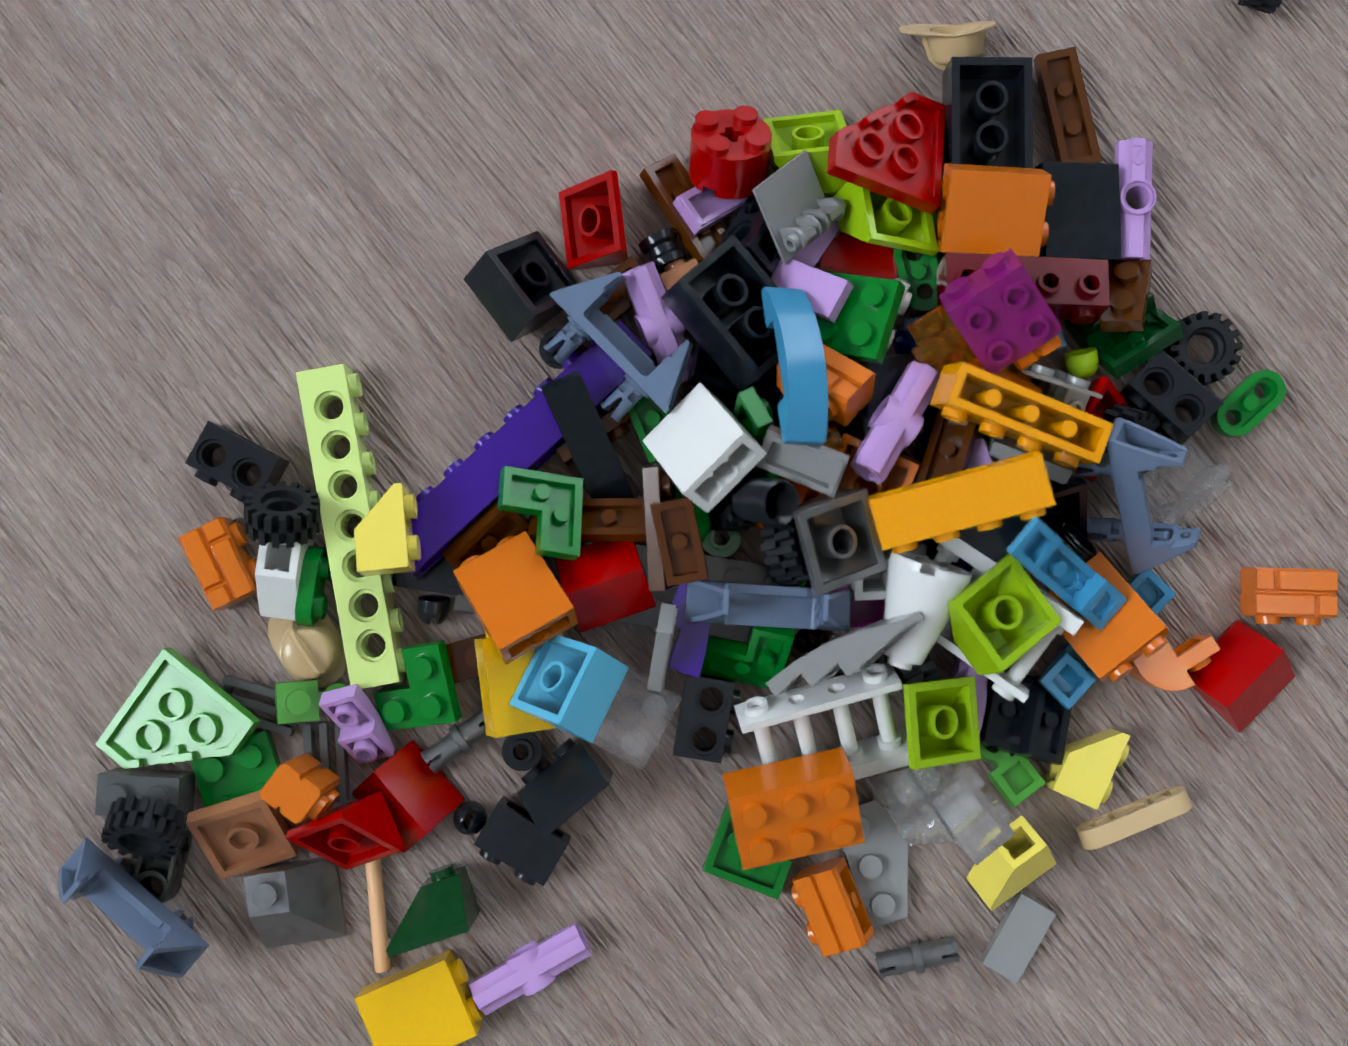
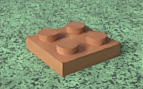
M261 790L188 812L186 825L220 880L296 857L298 854V845L285 839L286 833L290 829L278 808L274 809L259 798Z

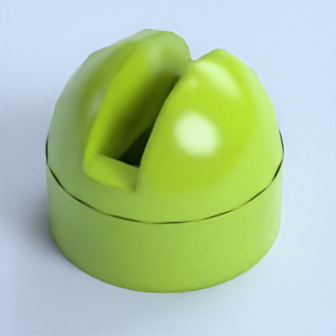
M1082 348L1064 354L1066 368L1073 376L1087 379L1094 375L1098 369L1097 348Z

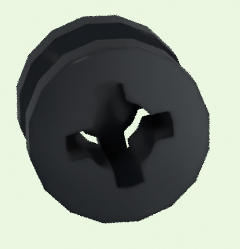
M674 228L660 230L646 237L638 244L641 253L647 255L650 262L654 261L658 274L665 272L663 268L669 263L681 258L687 259L684 249L678 248L675 242L677 234Z

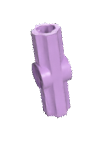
M1146 138L1119 140L1115 144L1114 164H1119L1122 259L1117 262L1150 260L1151 209L1156 203L1157 195L1152 185L1153 142L1146 140ZM1127 194L1136 198L1139 204L1138 209H1133L1127 204Z
M654 261L628 270L622 273V275L627 279L623 283L636 313L634 315L636 327L644 345L648 349L650 348L658 366L663 359L674 353L684 343L683 334L685 333V328L661 299L666 291ZM691 354L687 362L682 382L688 380L690 367L692 363Z
M914 360L907 365L891 394L884 398L869 420L868 426L870 430L849 464L854 469V473L867 481L877 484L885 481L902 449H905L914 440L923 426L924 418L922 414L930 403L939 380L937 370L928 364L918 363Z
M574 922L539 943L536 940L529 942L511 953L504 963L470 981L469 987L472 998L478 1009L486 1016L523 994L525 996L533 995L551 984L556 979V975L591 956L592 949L582 928L577 922Z

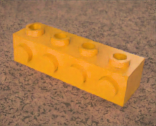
M965 362L943 366L930 405L943 410L941 416L945 419L960 424H965L966 420L980 425L978 431L987 436L1003 439L1004 435L1017 440L1016 447L1027 452L1036 450L1041 452L1043 450L1054 455L1053 462L1072 469H1077L1078 464H1100L1114 425Z
M1038 450L869 496V504L882 550L892 548L893 554L918 548L917 541L934 537L935 543L960 537L959 530L976 526L979 532L995 529L1003 525L1002 519L1019 515L1020 520L1033 519L1034 516L1040 517L1046 514V507L1055 505L1043 456Z

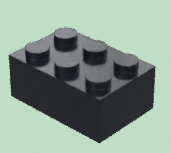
M951 57L942 74V104L946 105L943 172L945 163L1033 168L1032 57Z
M733 234L680 278L661 299L740 392L758 380L779 361L774 328H766L761 294L763 287L777 286Z

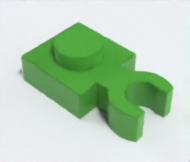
M316 679L274 683L276 723L287 724L319 721L321 694L346 687V685L331 683L324 690L318 691Z
M980 745V760L991 763L994 767L986 776L1010 808L1016 807L1046 783L1027 758L1010 755L999 750L991 753L985 746Z

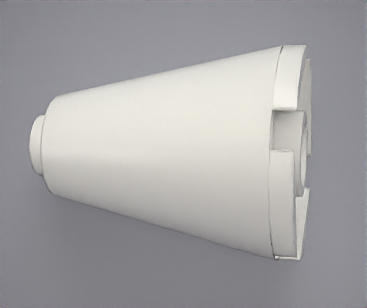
M892 551L888 562L884 619L919 612L924 619L884 654L888 656L887 663L904 670H911L913 665L923 664L950 619L947 603L971 584L970 581L973 574L944 561L938 563L929 560L928 556L907 551L893 554Z

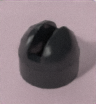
M443 595L419 596L417 610L421 621L430 625L432 617L436 618L437 625L444 622L450 611V598Z
M795 628L792 645L802 652H811L820 646L822 642L821 630L802 629L817 637L815 643L812 644L808 640L796 636L799 629Z
M475 801L462 803L456 809L453 816L454 826L460 833L465 835L478 833L485 825L487 819L484 807ZM471 809L476 814L471 820L469 828H465L462 823Z

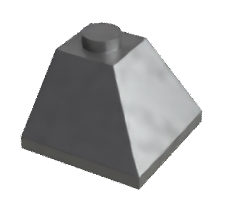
M838 489L834 498L826 494L805 501L793 513L814 596H820L887 569L870 508L867 489Z
M320 857L267 865L254 869L244 876L249 919L266 948L345 937L347 935L339 869L336 864Z

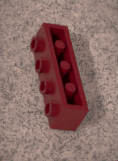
M945 253L937 267V314H947L939 297L940 294L945 292L946 287L955 279L963 276L968 277L980 269L984 261L994 254ZM1017 256L1057 319L1070 320L1071 323L1076 325H1086L1095 322L1110 307L1108 260Z

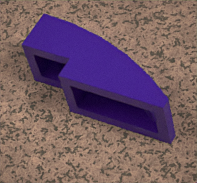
M687 583L678 585L672 605H676V608H678L675 626L680 627V631L670 656L668 667L699 678L706 654L710 623L685 622Z

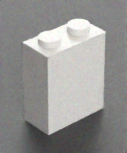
M699 383L642 440L680 491L706 513L768 454L731 411L702 383Z

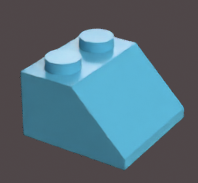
M558 635L537 647L509 705L568 734L593 743L629 667L597 647Z

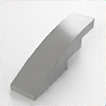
M919 612L880 620L844 634L793 661L765 684L776 697L796 687L804 679L812 687L832 677L840 669L843 670L847 677H850L869 667L924 618Z

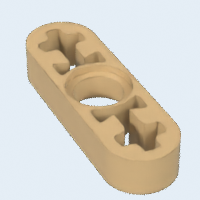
M1184 786L1169 787L1085 821L1076 827V831L1085 850H1094L1185 814L1193 806Z

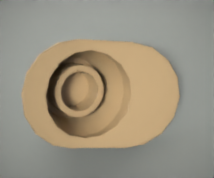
M978 21L959 25L909 24L900 26L898 30L905 34L920 35L928 60L935 67L945 70L951 57H984L986 30L994 27L996 22Z
M327 613L325 618L319 619L314 626L298 625L295 620L270 618L268 622V637L272 648L288 673L296 681L316 679L318 688L335 683L344 674L347 663L342 636Z

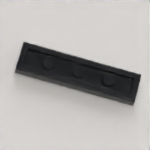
M577 370L541 386L545 399L590 497L635 498L580 371Z

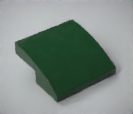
M1150 292L1143 331L1101 332L1100 317L1095 322L1086 325H1076L1071 323L1070 320H1064L1066 328L1083 348H1097L1099 365L1115 379L1122 377L1184 337L1182 324L1158 309L1155 304L1154 295Z

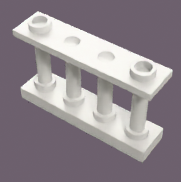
M959 538L940 542L936 548L939 552L933 559V561L938 563L944 561L949 564L952 561L957 563L960 558L974 567L970 572L973 574L970 581L971 584L996 564V562ZM1040 587L1038 589L1062 622L1017 659L1007 673L1003 671L1002 673L984 675L994 682L992 685L993 690L1011 702L1014 698H1017L1024 703L1029 697V689L1022 685L1021 682L1056 634L1062 635L1066 630L1074 636L1084 623L1081 615ZM949 619L936 642L972 667L954 642Z
M889 663L871 664L850 677L844 674L826 679L812 687L808 684L790 689L776 697L774 694L765 697H752L744 703L734 705L742 734L754 731L762 764L778 761L769 726L793 720L802 756L817 753L809 715L833 709L841 745L827 750L843 748L853 770L855 780L909 765L907 732L905 728L895 729L888 693L901 690L903 687L894 667ZM872 698L880 734L857 741L848 704Z

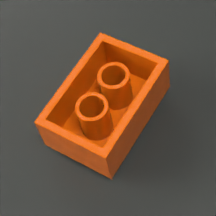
M842 747L722 774L735 841L743 870L865 843L854 773Z

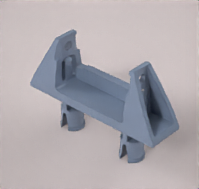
M620 272L551 292L549 295L569 315L567 318L569 322L548 344L543 346L551 354L561 347L554 359L563 365L564 361L586 339L589 341L593 339L624 370L626 380L600 404L603 409L608 411L621 402L611 415L618 423L643 396L646 399L650 397L665 413L669 414L674 408L692 349L691 343L686 339L674 353L663 359L655 367V363L607 314L604 315L599 310L611 297L612 293L627 280Z
M1116 418L1106 444L1108 452L1103 453L1100 464H1078L1075 476L1108 475L1114 481L1121 519L1090 517L1087 523V533H1092L1089 538L1090 542H1124V545L1127 546L1132 574L1136 575L1195 548L1201 535V528H1179L1177 524L1152 522L1144 475H1141V471L1157 470L1161 466H1178V468H1182L1188 455V448L1123 418Z
M694 581L687 583L685 622L850 631L852 590L835 589L820 596H814L812 587Z
M85 838L59 869L58 890L60 901L66 903L68 899L75 900L85 896L147 950L134 965L135 967L163 976L183 977L210 946L192 930L194 925L193 917L182 920L180 917L185 910L171 912L132 877L134 874L133 864L122 867L120 864L125 858L120 857L112 860L90 839Z

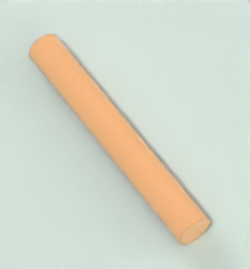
M380 858L365 864L376 973L391 970L390 958H388L386 952L389 940Z

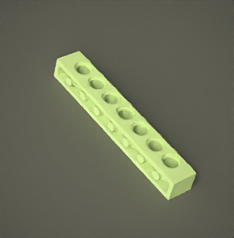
M345 364L296 372L318 498H320V514L350 685L358 684L361 689L406 680V669L401 652L403 648H401L399 632L404 630L401 610L394 608L392 593L397 591V586H393V574L359 576L354 568L356 561L355 538L348 532L350 519L357 515L364 519L381 499L380 492L373 489L371 475L376 474V463L372 451H367L364 438V436L369 435V424L365 412H360L357 397L363 395L360 377L358 373H353V370ZM341 399L343 402L342 414L338 418L330 419L327 414L329 404L334 400ZM347 438L350 442V451L344 458L338 459L334 453V446L338 440ZM354 477L357 482V491L352 497L345 498L341 492V484L346 478ZM367 594H372L378 601V610L373 616L366 615L361 608L362 599ZM374 633L382 636L385 641V650L380 656L373 654L368 647L369 638Z

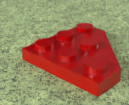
M912 91L897 102L866 115L861 121L851 126L843 127L829 140L827 174L932 214L940 207L946 105Z

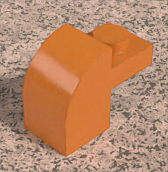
M1196 634L1174 649L1171 648L1167 641L1152 656L1146 657L1143 653L1131 662L1133 670L1129 674L1146 686L1167 691L1185 690L1195 685L1187 670L1195 672L1202 669L1211 662L1209 656L1219 651L1220 648L1211 635Z

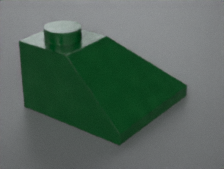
M448 864L429 872L430 878H427L420 887L386 949L388 958L470 930L480 909L466 866L454 869L453 864Z

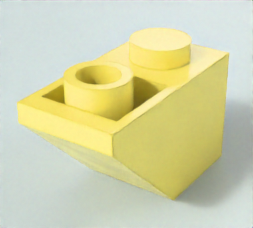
M402 483L393 484L354 529L357 572L364 576L415 571V560L421 559L419 536L412 535L411 519H417L418 516L415 494H409V490Z
M1109 728L1065 745L1062 765H1050L1044 779L1046 782L1044 785L1098 810L1100 804L1105 803L1112 792L1113 782L1111 779L1116 767L1121 766L1128 756L1129 745L1127 743L1130 735Z
M1021 815L988 840L969 872L967 880L992 912L1057 863L1046 843Z

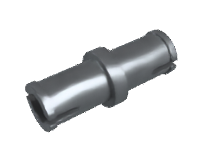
M483 707L459 726L453 724L448 728L449 733L426 751L420 753L426 764L438 754H441L429 766L435 774L461 753L465 752L468 754L473 750L472 745L486 735L485 723L480 724L484 721Z
M954 936L918 944L917 940L909 942L910 946L875 952L881 979L915 970L917 974L925 973V968L960 962Z

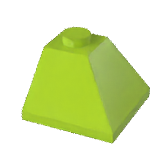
M841 110L763 119L772 132L771 154L776 166L779 168L783 167L802 151L806 150L824 195L834 196L845 185L847 181L827 174L829 140L838 130L847 126Z
M846 182L833 196L834 198H842L846 203L844 217L838 221L840 231L870 244L932 256L939 252L932 214L850 182Z
M1007 554L947 603L954 642L978 675L1002 673L1062 622L1022 565L1010 554Z
M975 676L903 684L909 769L917 770L981 759Z

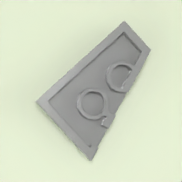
M907 787L858 802L865 843L843 848L849 870L873 928L908 917L909 789Z

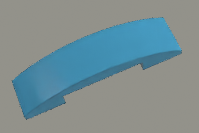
M763 287L761 294L766 328H774L784 394V398L777 405L783 444L823 445L826 442L828 384L823 343L815 313L802 289Z
M1034 516L1006 551L1053 593L1101 631L1128 599L1106 579L1090 568L1062 542L1063 540Z
M1151 569L1136 575L1134 574L1126 581L1156 615L1176 595ZM1067 641L1044 670L1038 682L1061 705L1070 710L1096 680L1093 678L1095 673Z

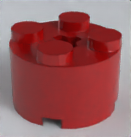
M739 106L735 110H703L696 114L695 123L691 129L688 173L692 184L702 192L704 187L714 190L715 197L721 199H742L754 195L752 189L767 179L772 132L769 126L758 117V111L755 108Z

